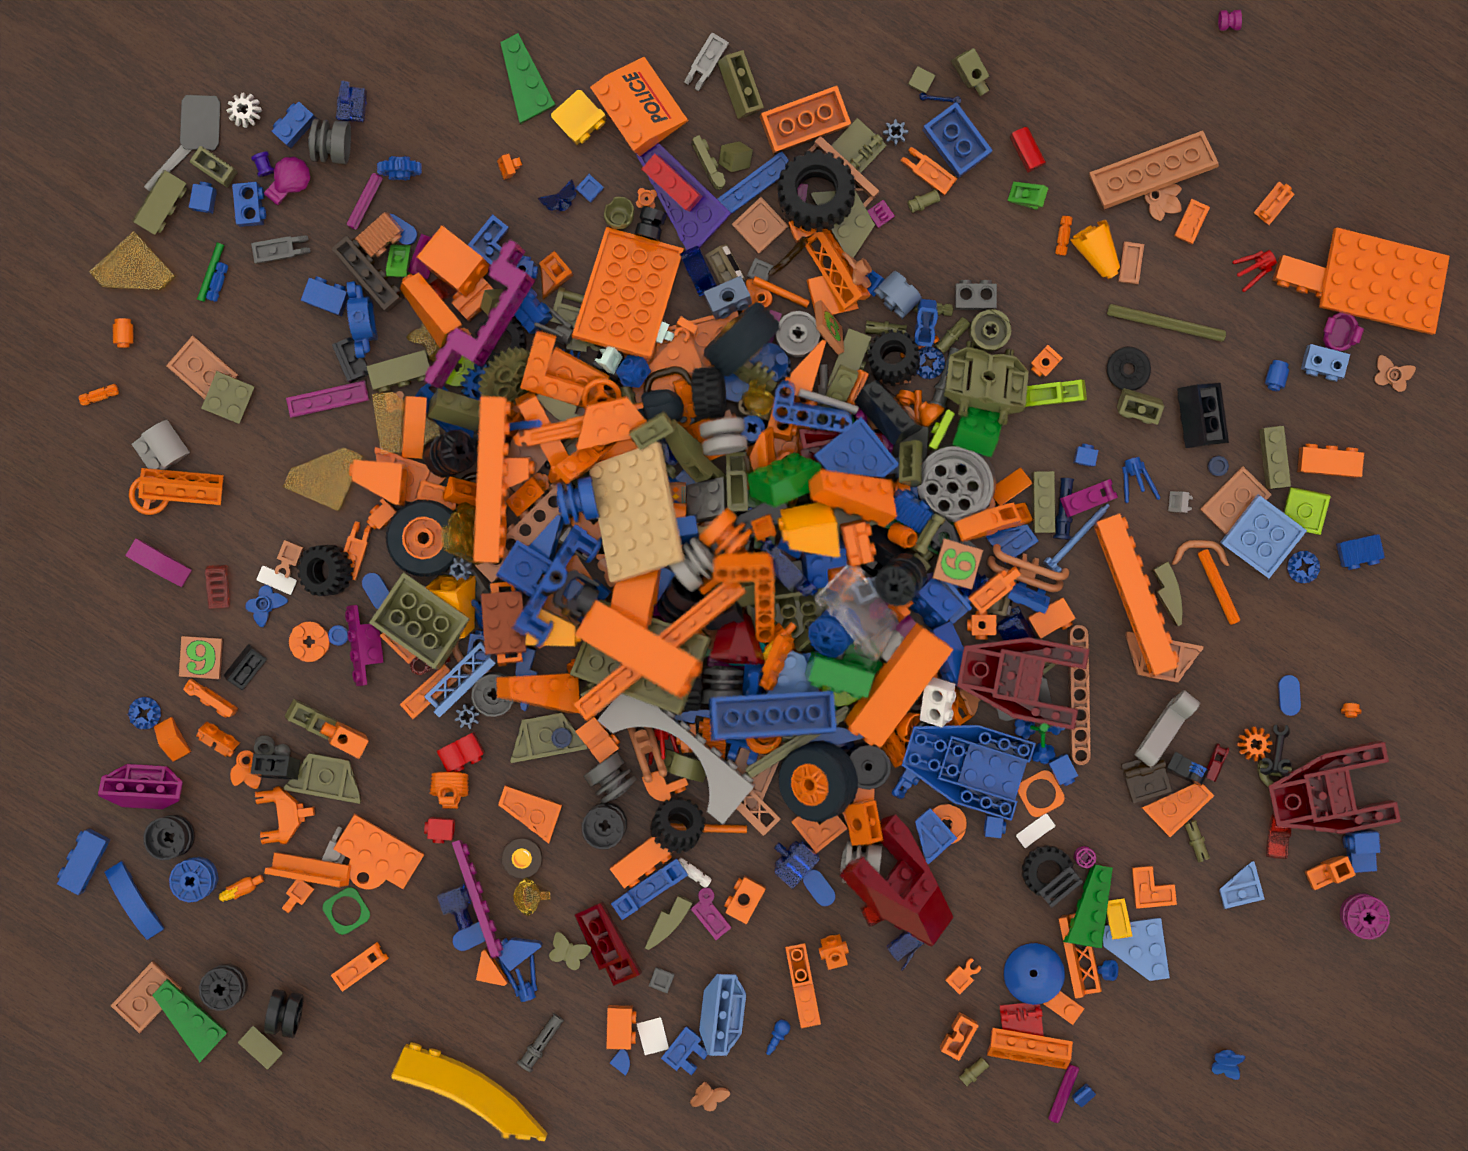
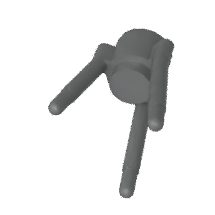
M549 307V312L563 326L558 325L555 330L537 322L534 323V326L557 336L556 342L568 345L572 340V324L566 322Z

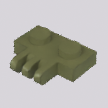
M747 361L734 374L740 380L749 384L757 393L765 397L777 384V382L771 379L775 372L771 370L767 373L769 367L766 365L760 368L762 365L761 361H757L754 365Z

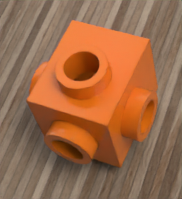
M975 611V615H971V619H967V631H971V636H975V640H987L988 636H995L996 615H987V611L982 614L979 611ZM979 622L985 624L984 629L978 627Z
M840 934L820 939L822 947L819 948L821 960L826 959L828 970L848 965L845 955L849 953L846 941L842 942Z

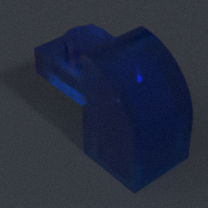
M698 245L680 253L687 273L699 297L704 295V291L717 286Z

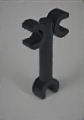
M1275 724L1273 731L1277 737L1273 762L1269 758H1262V763L1269 766L1267 768H1260V771L1263 775L1280 772L1283 776H1290L1289 770H1283V767L1291 766V761L1288 759L1281 760L1284 738L1289 736L1290 729L1288 725H1285V730L1279 732V727Z

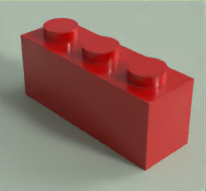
M654 154L643 166L642 170L686 211L690 212L703 198L693 186L659 155Z

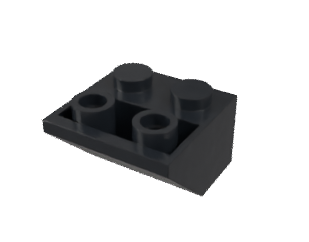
M878 524L873 526L871 529L872 535L869 536V541L874 543L876 555H873L874 561L860 565L864 571L873 577L878 575L879 571L892 557L905 553L908 549L891 542L888 539V531Z

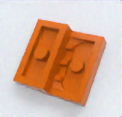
M835 272L833 281L835 284L841 285L842 276L840 273ZM824 276L807 280L814 312L815 303L820 300L833 316L859 309L857 302L848 309H844ZM845 289L844 298L848 302L854 296L849 289Z

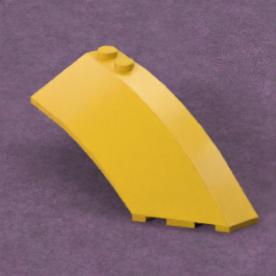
M417 1043L406 1044L403 1048L391 1078L432 1090L466 1106L503 1133L502 1138H509V1135L512 1134L516 1135L515 1138L530 1140L533 1137L539 1141L546 1140L548 1133L512 1094L483 1073L462 1062L442 1055L439 1050L432 1048L429 1050L422 1049V1046Z

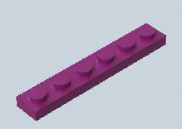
M461 840L452 842L491 958L495 959L502 956L503 946L500 939H496L494 932L497 929L493 919H489V905L486 900L483 901L482 885L480 881H476L474 875L477 874L473 862L470 863L468 858L470 850L467 843L463 844Z

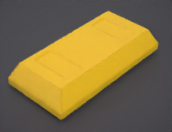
M1125 898L1108 901L1107 916L1112 940L1132 937Z

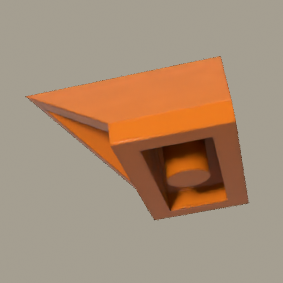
M555 251L539 263L541 266L543 300L574 276Z

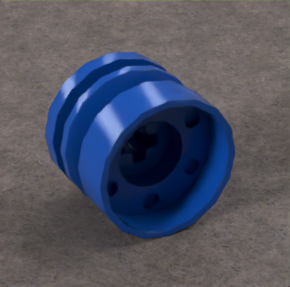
M591 476L578 478V488L575 489L571 482L567 484L568 490H565L562 482L557 483V504L566 525L571 524L570 514H573L576 523L579 522L580 512H583L586 520L600 518L594 499Z
M833 604L810 625L808 636L811 644L819 653L827 657H838L860 636L862 623L857 613L849 606Z
M200 856L191 857L177 864L171 871L169 878L170 889L182 901L197 902L214 891L219 880L218 871L215 865L207 858ZM191 877H194L195 880L190 884L188 881Z

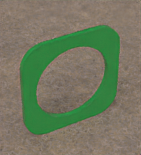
M352 887L345 888L323 904V911L338 934H347L367 922L370 918L368 907L358 891ZM341 897H352L357 900L361 907V915L358 921L352 925H341L332 915L333 904Z

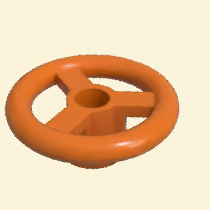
M605 378L592 380L583 389L581 396L583 406L586 409V405L614 399L604 392V385L610 386L615 391L616 398H621L622 393L619 386ZM597 385L598 392L596 396L588 402V392Z
M140 477L137 478L129 489V501L133 508L145 515H154L161 512L169 501L162 500L161 504L153 509H149L150 503H154L156 499L142 498L144 500L143 507L137 503L135 491L136 488L139 489Z

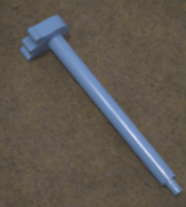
M1106 504L1104 507H1101L1052 559L1047 557L1043 563L1050 570L1060 573L1062 569L1057 566V563L1107 512L1106 510L1109 508V505Z

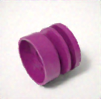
M1366 893L1350 895L1344 900L1340 908L1342 925L1349 932L1360 938L1374 939L1380 937L1389 926L1390 914L1387 906L1381 900ZM1368 913L1369 915H1371V917L1367 918L1366 921L1363 919V917H1366Z

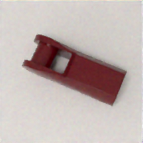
M1218 743L1215 745L1206 768L1209 770L1206 776L1207 779L1216 782L1229 753L1228 747L1225 749L1220 747ZM1216 754L1222 756L1220 762L1214 760Z

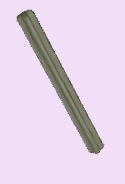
M1110 304L1107 310V314L1110 316L1222 342L1226 337L1225 330Z
M845 705L835 711L836 725L844 721L851 712L848 706ZM821 734L795 736L746 767V773L750 778L755 777L788 756L794 749L806 745Z

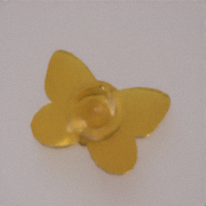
M422 323L421 329L413 330L407 335V339L416 344H423V347H426L430 360L435 363L437 360L436 355L441 348Z

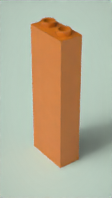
M595 600L575 633V636L680 698L689 693L694 677H698L702 670L701 661Z
M916 622L872 682L868 698L862 697L859 699L844 721L849 726L847 729L856 736L858 734L864 737L863 740L869 745L873 746L876 744L881 748L953 649L945 641Z

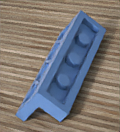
M481 641L424 696L435 707L434 713L438 717H441L496 663V655H488L484 661H475V652L479 649L485 652V645ZM463 664H472V672L470 674H461V666ZM449 678H458V686L456 688H447V680ZM435 691H444V700L441 703H438L431 696Z

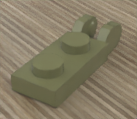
M700 135L692 139L691 144L714 189L721 190L725 186L724 184H726L724 175L717 172L718 164L714 157H710L708 153L709 146L706 140L701 139Z

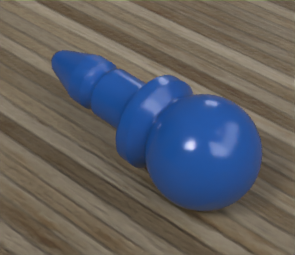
M778 1020L775 1023L774 1031L771 1033L773 1037L767 1047V1055H770L776 1049L779 1041L784 1040V1036L789 1033L790 1024L786 1020Z

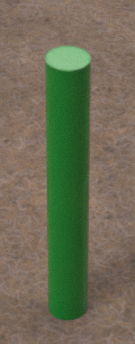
M216 243L197 300L205 302L213 274L216 271V265L225 246L223 244Z

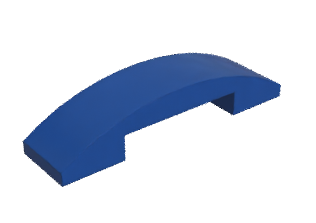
M676 858L613 901L611 905L620 918L624 920L641 906L688 876V873Z
M123 861L105 871L106 877L122 907L147 940L165 929L155 912L152 913L132 881L133 877Z

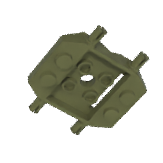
M967 341L966 348L951 354L948 358L944 395L960 405V416H962V413L963 417L967 416L968 407L999 413V424L1003 422V425L1007 424L1009 414L1022 412L1025 409L1029 371L1017 357H1014L1013 349H1011V352L1010 349H1007L1006 355H990L983 350L975 349L974 343ZM969 361H972L970 387L968 391L966 390ZM984 376H990L993 380L988 381Z

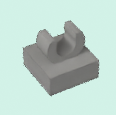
M1170 491L1168 512L1187 513L1192 510V507H1188V502L1193 497L1189 495V492Z

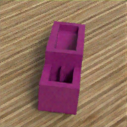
M136 538L125 555L180 587H183L192 572V569L159 549H155L141 539Z

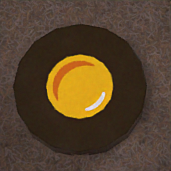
M518 838L506 845L502 853L504 869L515 878L524 879L531 877L542 864L541 849L530 839Z

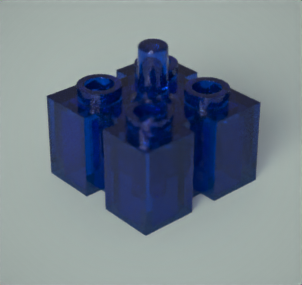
M802 839L799 842L794 841L788 850L780 842L774 847L782 855L774 863V872L792 890L820 860V856Z

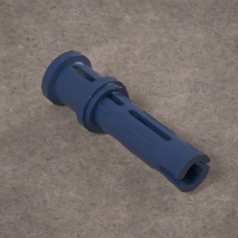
M1061 478L1058 516L1055 518L1056 531L1053 535L1054 539L1071 540L1069 535L1070 523H1073L1072 517H1067L1060 498L1072 494L1074 479Z

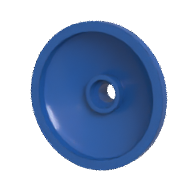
M1038 943L1025 944L1015 949L1008 957L1004 967V980L1008 990L1015 998L1027 1004L1037 1005L1052 1000L1060 992L1065 979L1064 965L1058 954L1048 946ZM1036 970L1038 975L1033 978L1030 976V971Z

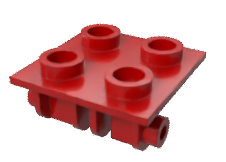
M1017 1003L999 1005L1003 1030L1044 1036L1040 1004Z

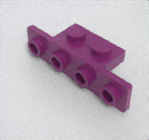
M352 605L347 606L345 618L349 625L348 640L351 642L350 659L354 666L352 676L356 686L367 685L365 665L384 663L380 630L371 624L360 625L358 606Z

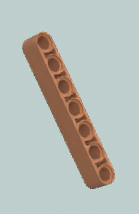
M1081 625L1070 627L1068 630V645L1089 649L1088 630ZM1077 628H1080L1083 632V636L1079 640L1073 637V632ZM1089 658L1087 668L1081 669L1084 675L1080 680L1074 678L1075 670L1080 668L1068 666L1069 707L1084 711V718L1076 721L1075 729H1069L1070 758L1078 765L1088 763L1091 756ZM1077 689H1081L1084 692V697L1081 700H1076L1074 697ZM1083 730L1085 733L1084 738L1080 741L1076 740V731ZM1078 750L1085 752V758L1081 761H1077L1075 758Z

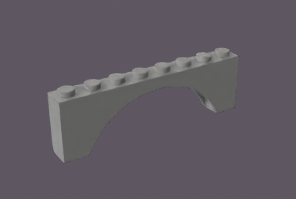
M623 694L614 699L597 721L612 733L631 727H651L666 731L686 743L699 758L708 779L709 805L707 812L724 824L755 786L753 783L754 779L750 778L745 772L744 774L740 773L737 770L738 766L730 759L726 761L722 758V752L714 746L710 748L705 744L707 740L698 733L697 735L693 734L690 731L691 727L686 722H679L674 718V713Z

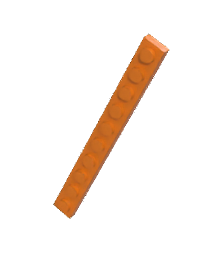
M724 582L658 635V637L679 648L746 593L745 589L739 582ZM623 664L574 703L584 719L588 721L643 676Z

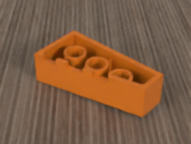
M820 470L809 480L812 500L833 508L837 506L848 514H858L862 516V519L876 521L882 527H885L897 517L891 480Z
M570 673L496 677L497 698L561 711L563 713L580 714L574 705L579 700V678L570 675Z

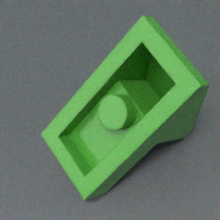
M1013 182L1008 201L1037 210L1038 207H1043L1048 187Z
M390 245L386 275L406 277L410 274L408 268L411 263V245Z

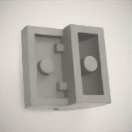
M168 420L152 426L132 443V446L148 469L167 470L190 453Z

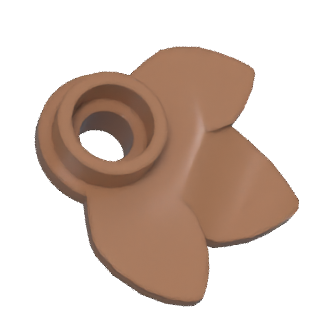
M1174 183L1153 192L1158 193L1157 199L1152 197V192L1144 194V198L1149 204L1151 216L1161 221L1165 213L1174 214L1181 212V204L1176 196L1182 188Z

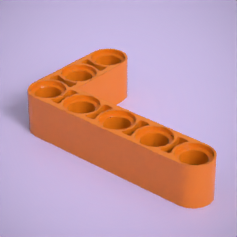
M767 553L716 556L713 559V576L715 580L719 582L754 581L756 638L761 643L772 641L774 639V569L771 555Z

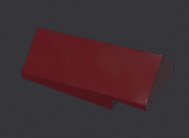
M604 902L575 914L586 942L591 946V953L599 970L606 968L613 986L642 973Z

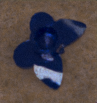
M571 179L559 193L539 197L540 203L551 211L556 209L564 211L572 205L571 201L577 195L574 190L573 180Z

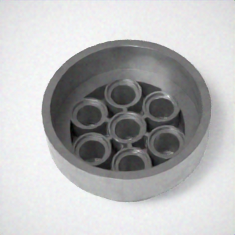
M947 444L936 449L923 462L922 484L917 486L918 494L921 500L927 501L928 505L933 509V514L943 517L948 522H957L984 511L991 502L996 489L995 470L987 456ZM964 464L967 467V472H960L957 465ZM937 466H945L947 469V473H939L937 470ZM969 481H976L979 484V488L972 489ZM949 482L957 483L959 489L957 491L950 489ZM929 484H936L938 492L931 491ZM961 499H968L970 507H964L961 504ZM941 500H947L950 503V508H943Z

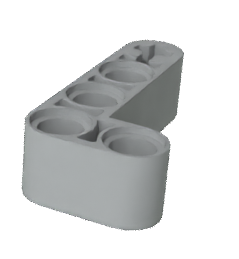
M1185 690L1173 697L1134 755L1150 768L1154 766L1184 721L1199 707L1200 702Z

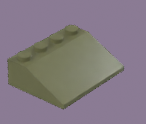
M403 572L369 623L433 669H441L452 653L469 618Z
M804 580L774 584L776 598H774V626L780 623L785 629L790 622L795 624L797 628L791 633L795 641L829 607L827 589L823 587L809 590ZM755 604L747 606V611L755 629Z

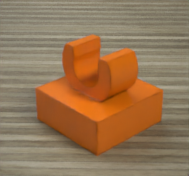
M509 154L502 155L497 160L504 180L511 178L516 173L515 170L522 166L520 158L511 160Z
M680 317L676 324L678 328L675 330L674 336L677 337L680 332H684L686 337L683 342L686 343L690 335L694 337L698 326Z
M770 514L751 521L755 537L758 541H766L765 538L771 535L772 537L776 536L777 532Z
M911 600V602L903 606L889 604L887 607L898 622H901L911 613L908 608L914 603Z

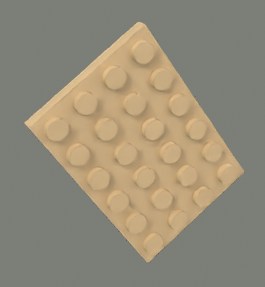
M655 442L642 450L638 448L596 463L589 470V474L593 480L592 488L597 511L600 516L598 521L610 582L617 583L684 561L661 443Z

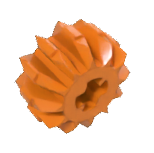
M1254 726L1251 728V732L1248 729H1244L1246 736H1238L1243 742H1238L1237 746L1244 747L1239 753H1246L1245 758L1248 760L1252 757L1254 761H1258V754L1261 758H1266L1263 752L1270 753L1271 750L1266 747L1273 744L1272 741H1266L1270 734L1263 735L1264 729L1260 728L1257 732V728ZM1252 740L1259 741V744H1256L1258 745L1257 748L1251 747V744H1253Z

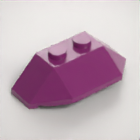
M126 764L101 777L98 796L121 807L164 809L180 801L183 782L167 766Z

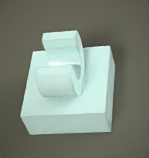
M661 322L656 343H662L663 339L667 341L673 340L674 333L667 331L669 324Z
M614 347L601 349L600 352L603 355L601 359L596 358L595 361L608 373L614 374L623 358L622 355Z

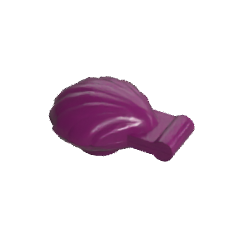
M285 157L278 161L274 169L275 181L264 194L278 206L288 193L301 192V190L306 189L310 181V172L306 163L296 157Z

